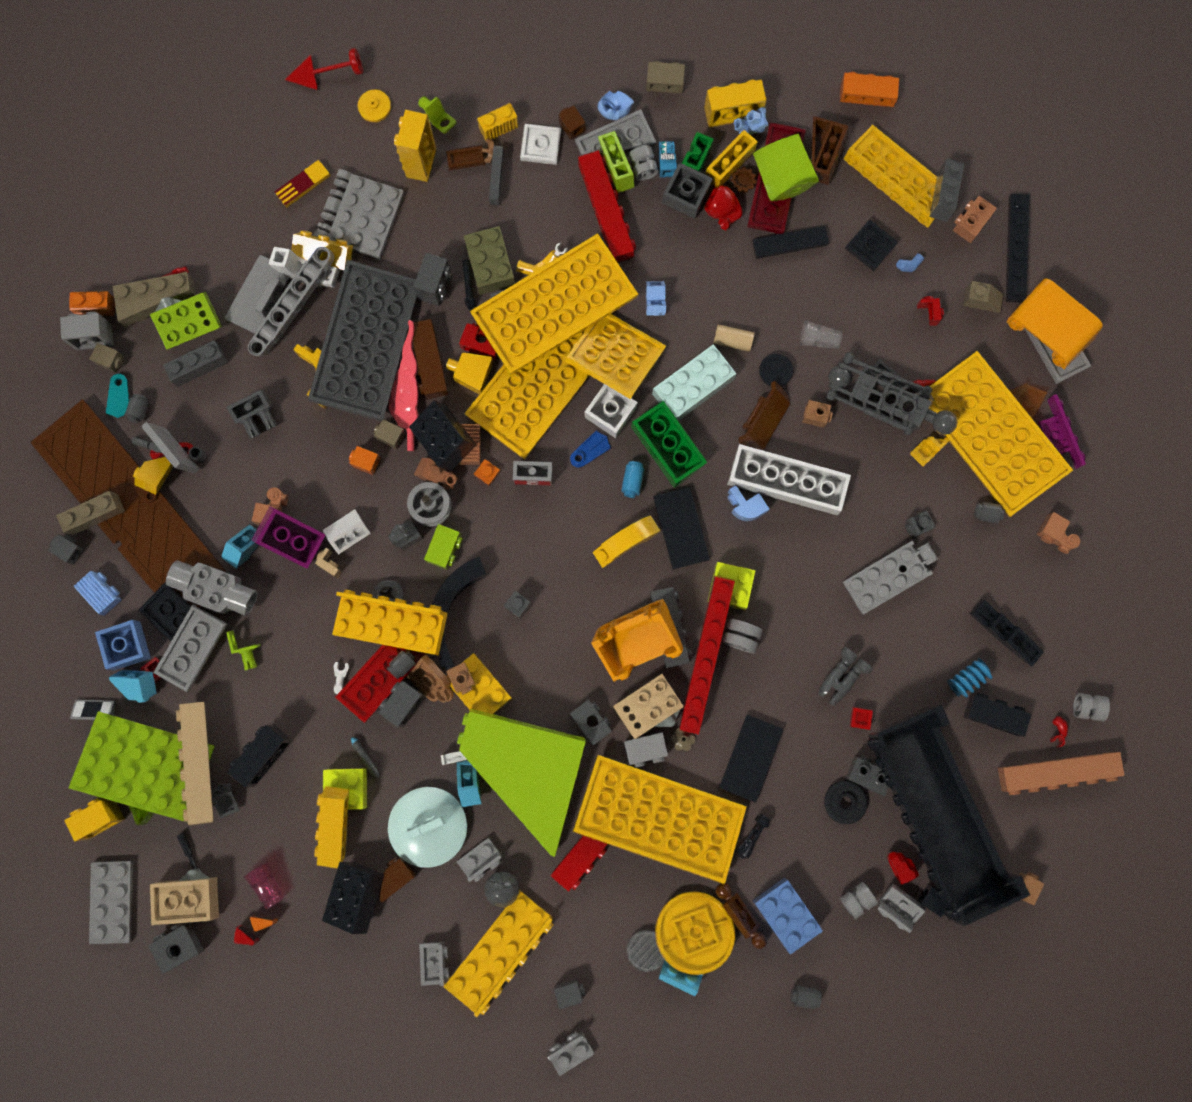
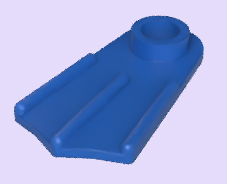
M595 431L571 454V464L577 468L583 467L610 450L611 447L607 436ZM581 456L582 460L580 462H577L575 460V457Z

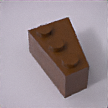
M813 116L812 166L817 174L819 183L829 185L848 138V125Z

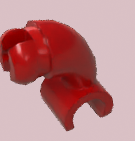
M1056 716L1053 724L1057 726L1059 735L1051 737L1050 742H1054L1057 738L1059 740L1057 747H1062L1068 734V724L1061 716Z

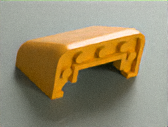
M1047 278L1043 279L1007 320L1011 329L1022 331L1025 328L1053 351V363L1064 370L1095 340L1103 328V324L1097 316Z
M663 599L600 626L591 642L613 681L627 679L631 675L630 672L633 667L664 654L667 658L671 657L674 659L680 656L683 651L680 637Z

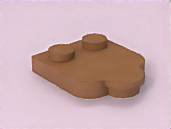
M424 655L410 672L408 678L430 701L436 702L439 700L443 703L451 701L453 699V692L450 689L448 677L432 659Z

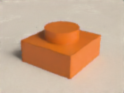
M484 459L475 471L474 476L490 486L500 473V469Z

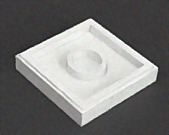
M525 124L520 161L557 165L561 128Z

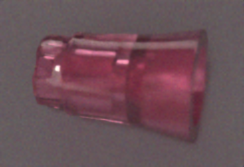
M268 862L243 876L266 909L284 899Z

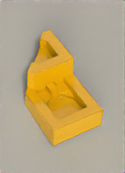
M934 437L924 439L910 455L924 467L949 442V439H934Z

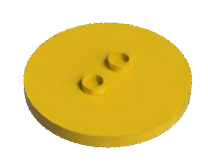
M685 892L672 898L660 911L655 926L656 943L662 957L674 969L689 975H702L719 968L730 956L735 942V927L733 920L718 899L703 892Z

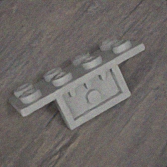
M259 255L225 316L227 321L254 334L276 304L289 280V277L272 268L268 264L270 259Z

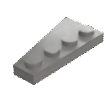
M641 109L575 139L581 156L598 150L600 155H602L598 136L613 131L616 132L623 151L635 149L639 146L656 145L657 143Z

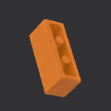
M856 72L844 73L841 81L840 102L894 107L898 99L899 78H894L890 75L876 76L874 74H857Z

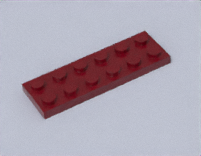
M770 122L765 146L795 134H799L803 143L806 130ZM760 171L747 227L784 234L791 198L771 201Z

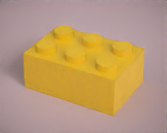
M752 79L746 83H732L725 87L715 86L707 90L704 109L708 126L715 127L734 123L735 119L747 116L751 110L756 111L761 107L765 108L766 96L762 80Z
M474 653L462 662L466 663L476 683L472 687L473 690L462 695V692L456 693L450 681V687L469 710L471 708L495 714L513 699Z

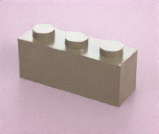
M108 491L56 516L63 533L75 535L125 512L119 495Z

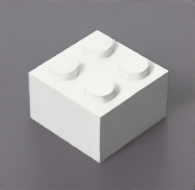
M604 384L586 409L585 418L616 438L637 409L638 402L632 398L629 399Z

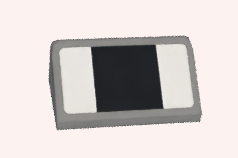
M75 700L70 719L95 720L98 711L114 716L115 701Z

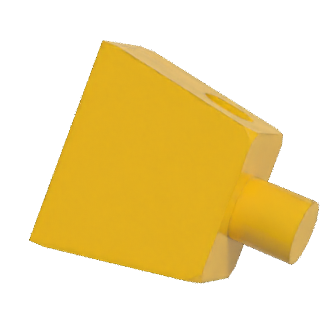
M462 353L459 361L449 358L446 369L455 372L453 376L455 382L480 394L485 388L493 366V359L490 356Z

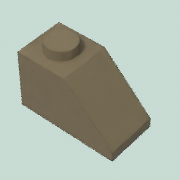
M971 281L965 290L963 306L1000 313L1003 293L991 284Z

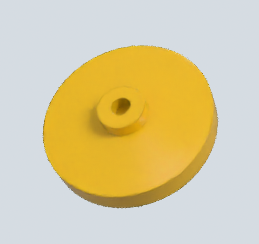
M369 90L359 98L358 110L365 120L380 122L389 115L391 103L384 92Z

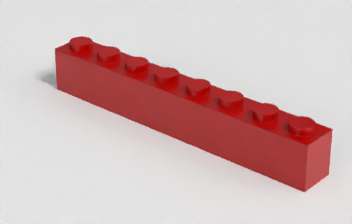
M714 575L679 729L681 731L699 735L734 588V579Z

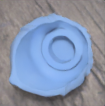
M609 91L598 102V111L607 119L618 120L629 113L634 101L623 92L617 91L612 93Z

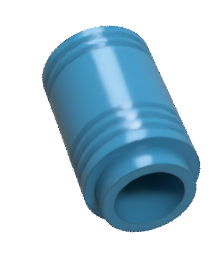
M630 461L626 465L621 489L625 497L635 498V496L640 495L645 470L642 463Z

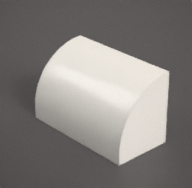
M355 509L323 530L329 543L338 554L371 534Z

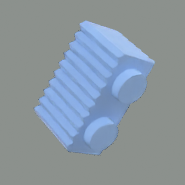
M89 571L74 587L99 615L105 616L122 600L118 596L120 592L114 586L110 587L106 581L108 579L101 572Z

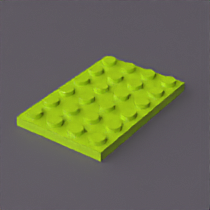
M98 711L70 782L69 789L184 821L183 810L187 809L186 801H182V789H185V781H181L180 769H184V763L179 760V749H182V741H178L177 734ZM208 744L209 762L215 748L211 744Z

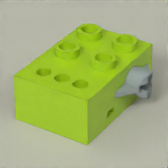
M206 292L183 301L165 297L161 299L156 311L150 314L166 349L222 327Z

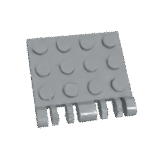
M338 169L336 175L338 179H335L333 184L346 189V191L342 193L335 189L330 190V195L333 197L328 196L324 206V210L327 212H322L321 217L333 222V225L331 227L328 224L319 222L317 224L319 229L315 230L313 236L325 235L330 237L329 240L332 241L337 239L345 240L348 242V245L353 246L352 251L380 260L404 197V190L351 174L343 169Z

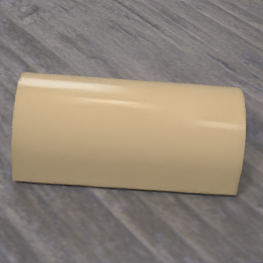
M718 324L713 344L750 352L754 332Z

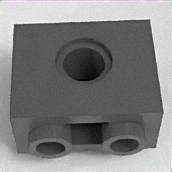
M190 922L185 925L179 923L171 927L172 932L167 935L164 932L153 938L154 942L148 945L162 974L204 951ZM175 945L180 947V955L174 952Z

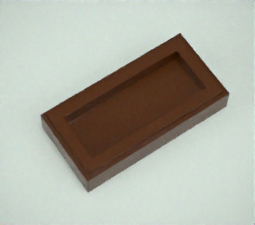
M482 145L446 151L449 171L485 165Z

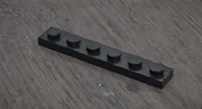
M1011 193L1009 196L1006 302L1022 303L1027 298L1030 198L1028 194Z

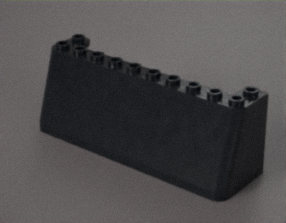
M942 705L926 707L869 734L867 744L871 751L874 750L877 757L875 762L878 768L882 769L885 774L884 782L888 788H891L894 794L892 799L895 805L901 809V819L906 826L908 825L911 831L909 836L912 842L917 844L919 849L918 856L921 862L925 863L928 868L926 873L930 881L934 882L937 888L935 893L938 899L944 903L946 917L949 921L952 920L954 923L966 926L1030 896V893L1022 876L1006 872L939 728L950 724Z

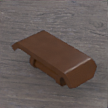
M776 381L770 383L772 390L767 398L761 396L758 398L755 408L742 426L747 432L738 438L739 444L764 450L790 405L788 395Z

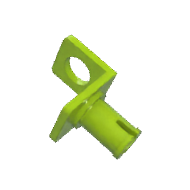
M426 96L419 99V107L424 109L425 113L428 114L430 123L443 134H446L457 124L456 120L445 112L438 97H435L432 101ZM443 120H449V121H450L447 126H445V127H441V126H440V124H441V122H442Z
M234 631L226 632L231 654L238 652L241 654L244 670L256 668L253 650L260 647L261 644L238 648Z

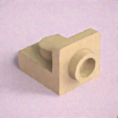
M325 548L324 551L321 550L316 556L317 561L315 564L338 579L342 572L337 569L339 565L329 559L332 552Z

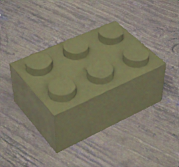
M500 226L464 235L480 295L508 288L515 284Z

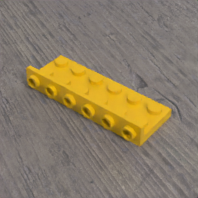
M872 125L849 148L844 160L928 228L935 220V218L929 216L937 176Z
M344 590V593H336V596L341 597L332 635L439 655L448 613L441 611L442 607L430 605L429 608H426L424 604L412 602V605L406 604L407 601L395 599V602L389 601L390 598L378 595L376 599L372 598L373 595L362 592L359 596L355 595L356 592L351 590Z
M519 890L516 901L502 911L447 981L444 988L472 1010L475 1017H478L480 1013L484 1015L491 1006L489 1001L492 997L496 999L503 991L501 987L505 981L509 983L516 974L513 970L518 964L522 966L529 957L526 955L531 948L535 950L539 945L541 934L543 932L547 934L554 925L551 923L553 917Z

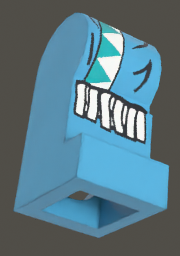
M660 141L659 178L672 177L677 168L674 141Z

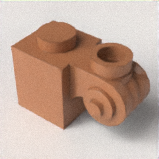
M421 458L414 473V476L426 482L440 483L445 490H453V485L458 479L452 471L447 472L443 468H439L430 458Z
M270 488L267 491V498L271 502L267 505L255 504L252 522L260 525L269 506L283 512L282 508L283 505H287L288 495L278 488Z
M1055 512L1046 516L1036 534L1041 537L1043 542L1059 546L1058 550L1065 554H1068L1080 544L1079 536L1076 534L1067 536L1065 534L1070 521Z

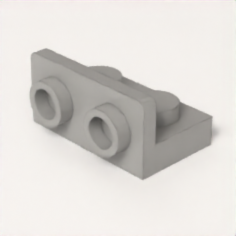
M487 838L459 859L457 863L468 877L467 880L469 882L473 879L477 882L485 876L484 871L490 867L493 870L501 864L500 859L503 856L492 840Z
M576 1031L566 1037L567 1041L562 1044L558 1042L549 1048L547 1058L549 1061L551 1060L559 1076L594 1055V1051L582 1031L578 1034Z

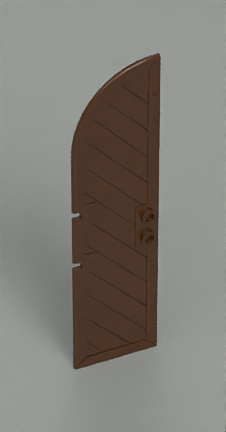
M84 399L80 400L30 442L80 504L108 491L119 495L125 512L97 525L113 544L119 541L122 543L118 550L152 591L156 592L166 582L168 571L177 560L191 566H195L199 562L227 572L160 490L155 495L135 485L133 474L136 468L140 466ZM175 589L183 597V591ZM188 601L191 605H196L199 608H206L204 606Z

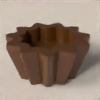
M745 167L742 169L737 168L736 172L732 173L730 182L739 193H747L757 183L754 179L756 174L752 173V169L747 170Z

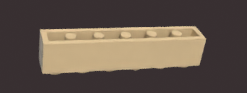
M205 703L179 704L180 710H176L177 722L181 721V729L177 730L178 741H182V749H179V760L184 763V769H180L181 781H185V789H182V801H186L187 809L183 810L184 822L188 821L189 826L214 823Z

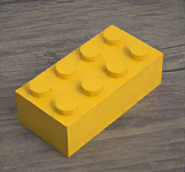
M405 109L404 115L399 120L400 130L399 134L396 133L394 145H396L397 154H399L406 177L428 182L437 149L428 114Z

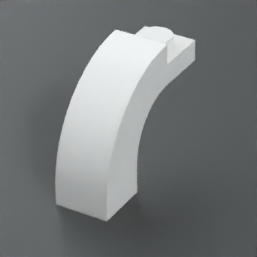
M274 247L268 264L281 274L293 279L306 260L297 256L290 249ZM330 266L317 287L327 286L335 288L340 270L337 267Z

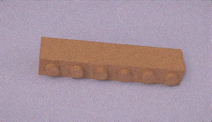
M1108 752L998 768L1001 790L1009 792V795L1021 794V790L1028 789V792H1039L1041 787H1047L1048 790L1059 789L1062 784H1067V787L1079 786V782L1086 781V784L1099 783L1098 779H1105L1106 782L1117 781L1118 777L1125 776L1120 752Z

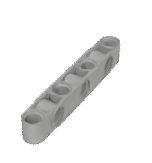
M324 246L317 247L309 259L302 265L249 342L248 351L252 355L257 357L266 356L279 341L333 263L334 254L331 250ZM322 252H327V253H328L327 259L324 260V261H321V259H320L321 253H322ZM305 282L306 288L300 292L298 286L300 283ZM279 313H283L284 319L282 322L277 321V315ZM260 343L262 350L257 353L255 347Z

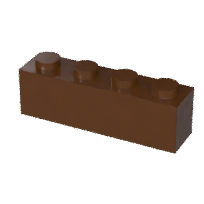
M432 320L414 322V348H412V351L418 363L417 377H421L422 381L419 384L421 395H425L427 400L447 396L449 393Z

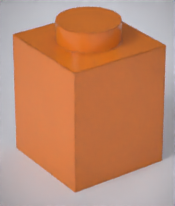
M357 446L350 453L349 463L356 469L374 475L381 458L378 454Z

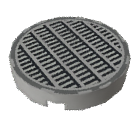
M638 931L630 938L627 945V955L635 968L640 971L649 972L656 970L662 965L665 959L658 949L654 931Z

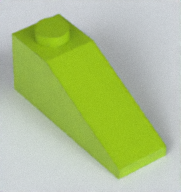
M613 131L598 136V141L617 193L634 188V175L616 132Z

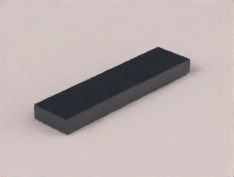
M825 226L753 239L752 244L755 257L759 259L828 246L829 241Z

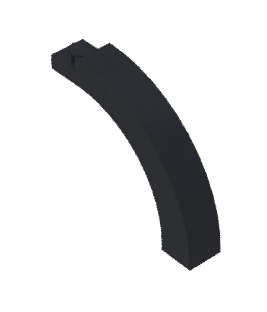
M480 556L461 565L445 580L438 590L432 605L442 607L441 611L448 613L452 603L463 590L473 583L486 578V572ZM443 633L439 655L432 654L434 658L441 655V658H438L442 670L446 669L447 671L453 668L454 664Z

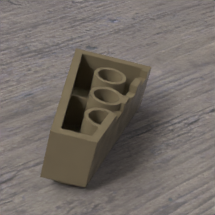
M187 272L113 286L117 319L125 328L132 326L131 324L146 320L151 313L156 311L161 299L165 297L183 301L196 295L194 280Z

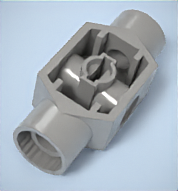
M177 560L170 567L166 577V585L183 591V598L185 600L219 613L227 614L232 610L248 616L257 600V591L243 586L240 577L198 562L195 566H191Z

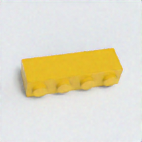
M325 786L322 794L319 793L317 806H320V811L317 813L316 823H319V828H317L315 840H318V845H316L314 857H317V866L338 868L339 862H343L345 859L349 789Z

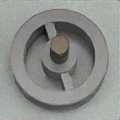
M424 482L415 486L407 499L409 513L416 522L423 526L434 527L442 524L450 515L452 507L450 497L446 490L437 483Z

